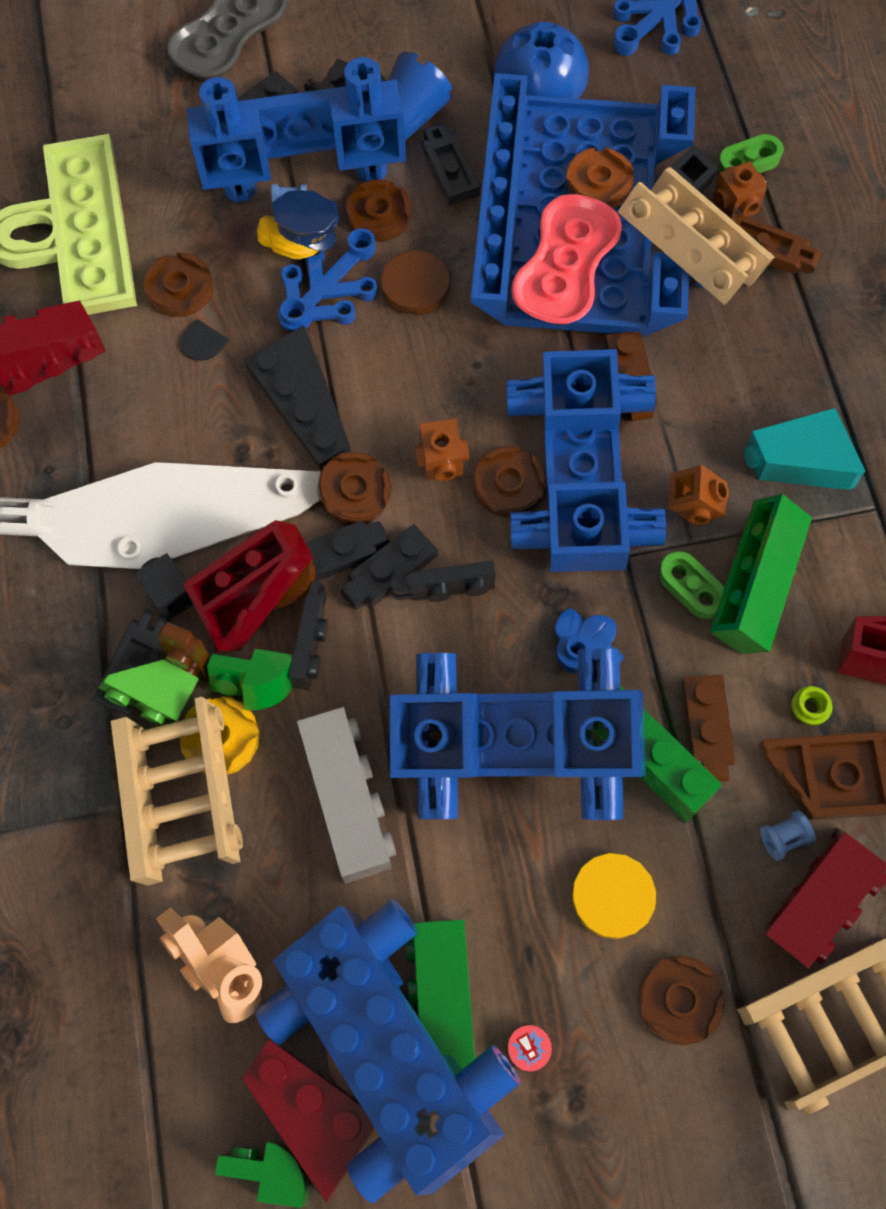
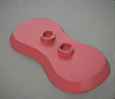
M565 194L550 201L541 214L539 246L533 257L519 269L512 282L511 292L516 305L531 317L551 324H569L585 316L594 302V275L596 268L603 256L615 246L621 235L622 224L617 212L600 200L577 194Z

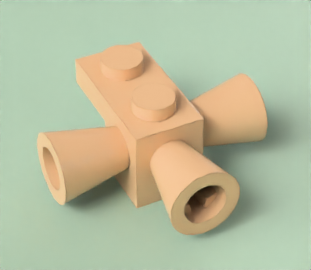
M171 907L156 918L165 932L159 938L161 943L174 959L180 956L185 963V966L180 969L183 977L195 991L202 987L213 999H217L222 1017L226 1022L237 1023L243 1021L255 1012V1009L261 1003V994L259 992L262 986V977L258 969L254 967L257 965L234 929L220 917L206 927L201 918L193 915L181 917Z

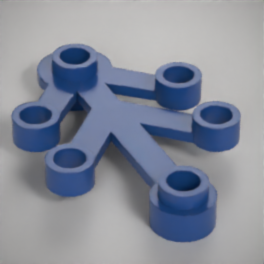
M617 0L613 8V17L617 21H628L632 14L648 15L635 26L624 24L616 29L614 37L616 51L622 56L632 55L638 49L640 39L658 23L663 21L664 35L661 50L668 55L678 53L682 38L677 32L675 9L683 3L685 17L683 18L681 32L688 37L697 36L702 24V19L698 16L697 0Z
M363 228L352 231L347 239L349 250L324 276L322 263L325 260L324 251H318V255L305 258L309 268L311 289L302 298L299 291V286L303 282L300 267L289 264L282 269L281 277L286 287L287 299L278 310V320L285 330L293 332L303 325L306 329L312 321L336 319L338 323L347 325L355 320V306L352 302L341 300L336 305L316 306L321 299L358 296L362 301H372L376 298L378 294L377 283L371 277H363L358 281L338 283L358 261H366L375 253V237L371 231ZM292 274L297 275V277L293 279L287 278L289 275ZM364 287L372 288L370 291L362 290ZM343 310L350 311V313L346 315L340 314V312ZM294 315H299V316H300V317H297V318H291V317L294 316Z

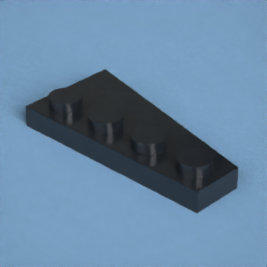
M304 325L244 359L248 371L320 471L338 454L351 452L349 441Z

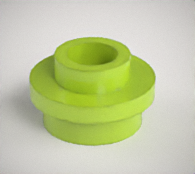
M814 686L803 687L792 698V712L805 725H820L832 713V701L829 695L821 688ZM805 702L814 703L817 707V712H809L805 708Z

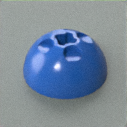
M534 22L519 28L506 39L498 52L494 74L528 75L527 95L578 99L588 84L589 64L582 44L571 31L551 22Z

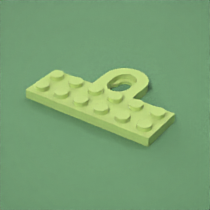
M104 134L43 145L50 198L15 204L0 210V264L10 268L22 269L58 262L63 304L80 300L88 315L137 306L113 144L110 135ZM45 223L53 227L50 236L40 242L31 243L24 239L14 240L10 237L14 229L22 226Z

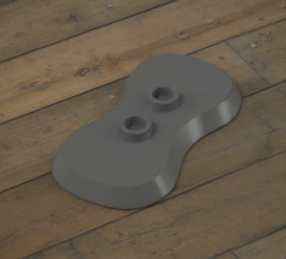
M214 0L210 8L202 16L183 25L172 34L167 44V54L177 66L195 77L206 80L222 77L232 69L242 47L248 40L272 27L280 20L287 8L288 0Z

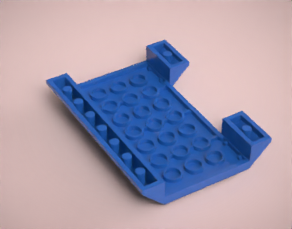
M495 73L471 303L508 326L610 334L640 332L642 336H647L687 319L689 274L663 252H654L650 268L651 241L618 213L622 204L613 208L621 220V235L615 246L603 256L596 268L594 275V302L585 316L578 321L563 325L538 320L522 311L516 305L511 290L516 273L533 257L539 246L542 211L556 197L569 194L565 181L568 165L574 156L590 148H595V151H603L604 148L613 149L624 155L632 164L634 171L632 190L638 182L643 183L651 190L654 186L655 165L693 146L696 87L662 85L658 104L527 95L528 75Z

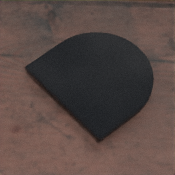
M197 319L184 333L181 346L188 357L202 361L216 356L230 340Z

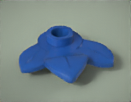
M570 608L565 610L556 621L554 632L559 643L556 647L555 655L559 666L566 672L578 673V655L574 654L571 650L578 652L580 649H616L610 646L617 632L616 624L610 617L595 615L584 620L574 609ZM619 652V660L621 663L624 659V656Z

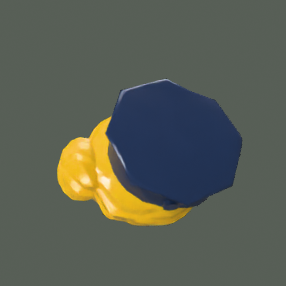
M287 191L272 202L274 217L268 215L261 217L257 227L258 241L261 245L271 247L275 253L300 260L311 257L318 251L332 248L336 243V235L333 230L337 226L340 217H338L336 203L315 191Z

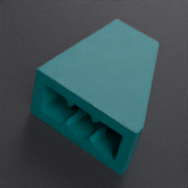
M836 408L752 431L744 448L745 461L749 468L754 469L758 480L849 490L856 487L865 473V469Z

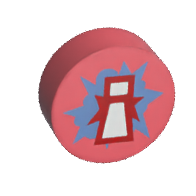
M526 1025L514 1031L508 1041L507 1050L511 1062L518 1069L532 1072L546 1065L550 1059L552 1047L548 1035L541 1028Z

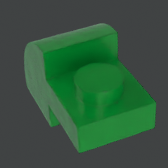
M261 649L254 650L251 660L212 654L207 665L210 691L229 696H243L244 710H262L272 707L285 699L293 687L289 678L293 655Z
M276 1141L266 1142L264 1159L258 1158L259 1149L232 1146L231 1154L218 1155L215 1175L259 1181L257 1202L303 1208L307 1205L309 1196L308 1175L285 1144Z

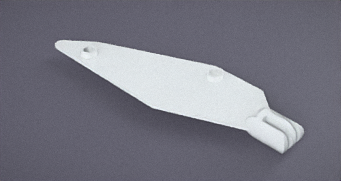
M155 462L44 500L0 497V535L40 537L68 565L141 569L142 565L148 560L161 557L168 553L171 559H175L264 528L274 520L283 521L300 515L319 502L317 486L320 472ZM285 484L294 486L292 490L287 492L281 490Z

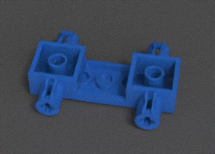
M359 57L351 60L346 65L344 70L346 86L238 101L235 86L229 79L214 77L206 80L199 89L202 106L186 108L190 144L203 190L223 187L225 196L233 200V203L244 200L250 201V198L256 192V182L271 180L268 158L333 149L336 151L339 171L355 169L357 178L363 182L382 180L387 174V164L406 161L404 112L397 79L381 81V71L378 63L367 57ZM369 166H375V172H369ZM236 185H241L242 191H237Z
M617 349L543 352L541 377L507 380L508 416L544 415L547 481L546 511L510 513L511 550L549 549L550 572L626 570L630 547L665 545L666 518L664 508H627L625 482H622L619 443L621 413L654 412L656 403L655 376L618 374Z
M619 649L578 650V691H554L553 693H457L455 653L416 654L417 694L390 695V778H417L418 819L458 818V778L478 776L580 777L581 819H624L622 777H642L646 775L644 697L641 690H620ZM598 722H603V728H608L610 733L609 738L603 740L602 746L597 745L598 739H591L590 734L591 730L598 728ZM437 729L442 732V740H439L438 743L437 741H431L430 736L431 732H435Z
M390 899L364 921L358 913L343 906L336 908L272 960L286 984L255 1009L256 1018L260 1026L279 1045L283 1044L310 1022L380 1137L347 1163V1171L353 1184L360 1194L373 1204L404 1178L416 1196L434 1194L505 1136L489 1112V1109L521 1084L519 1075L513 1069L508 1059L494 1045L490 1046L463 1069L460 1068L453 1056L442 1054L399 989L404 982L388 959L418 934L416 925L412 922L407 912L394 899ZM433 1115H438L440 1118L435 1123V1128L438 1132H432L430 1128Z

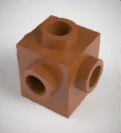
M750 161L739 166L728 167L719 175L713 202L717 208L733 221L737 213L750 217L759 213L767 189L766 180L761 173L757 172Z
M449 419L420 423L421 444L415 445L417 467H425L426 480L447 481L456 476L463 475V461L469 460L467 439H460L457 420Z
M703 465L670 474L668 508L694 525H705L710 520L726 516L729 490L725 480Z

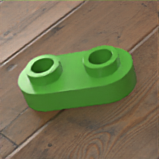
M763 134L728 146L721 152L718 171L721 173L728 167L739 166L749 161L759 173L771 170L781 160L784 151L783 144L777 137Z
M673 552L667 555L659 569V579L662 585L696 617L701 619L714 618L725 587L690 554ZM679 571L683 574L684 578L676 579L672 576L671 572ZM699 598H708L711 601V605L701 604Z

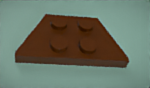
M886 731L764 739L759 743L761 752L809 820L886 815Z

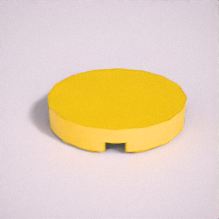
M221 697L212 700L209 698L207 699L209 702L219 707L224 719V730H221L220 733L228 775L239 771L251 761L258 749L260 732L252 712L244 710V703L231 697ZM196 706L187 712L184 719L197 716ZM199 732L180 737L181 751L186 759L203 755Z
M608 853L594 857L581 868L573 883L572 903L577 916L581 919L580 921L589 931L602 938L622 939L634 935L649 922L655 910L656 889L651 875L641 863L627 855Z

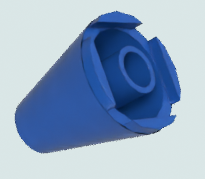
M406 51L399 54L388 78V81L396 79L398 81L404 112L405 141L448 104L453 97V94H449L452 90L451 83L434 64L427 61L424 66L416 61L419 55Z

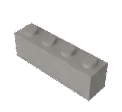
M344 707L297 721L344 883L346 884L392 869L389 857L397 854L390 831L381 833L377 818L383 817L385 814L378 792L370 794L366 780L373 778L367 755L358 756L354 742L361 741L362 738L355 717L347 719Z

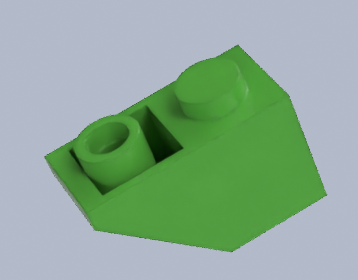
M163 659L110 674L100 682L98 688L106 692L104 697L110 702L121 707H127L130 704L142 711L140 716L143 719L157 726H162L163 723L169 724L178 720L199 678Z

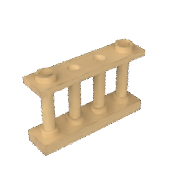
M671 167L665 169L651 190L643 183L638 182L618 210L619 214L724 305L728 303L743 283L748 287L751 286L774 259V256Z
M202 696L194 698L197 716L147 730L127 717L111 721L130 881L147 886L163 882L161 869L164 868L165 864L217 851L218 858L231 864L240 862L239 849L243 847V839L238 825L234 823L220 733L221 730H224V719L219 707H216ZM200 733L203 755L153 768L147 765L146 750L149 749V745ZM205 771L209 794L160 807H155L152 804L151 789L154 788V784ZM211 810L215 834L162 848L158 845L156 829L160 823Z
M886 937L737 1009L745 1026L758 1022L761 1029L766 1028L799 1094L784 1101L788 1110L802 1109L805 1115L814 1113L829 1105L826 1096L886 1067V1036L857 984L860 982L857 973L871 967L874 974H880L886 985ZM832 985L837 992L842 991L876 1054L853 1066L820 1004L823 998L819 992ZM795 1003L799 1011L804 1009L837 1072V1075L817 1085L811 1079L781 1021L785 1018L781 1010Z

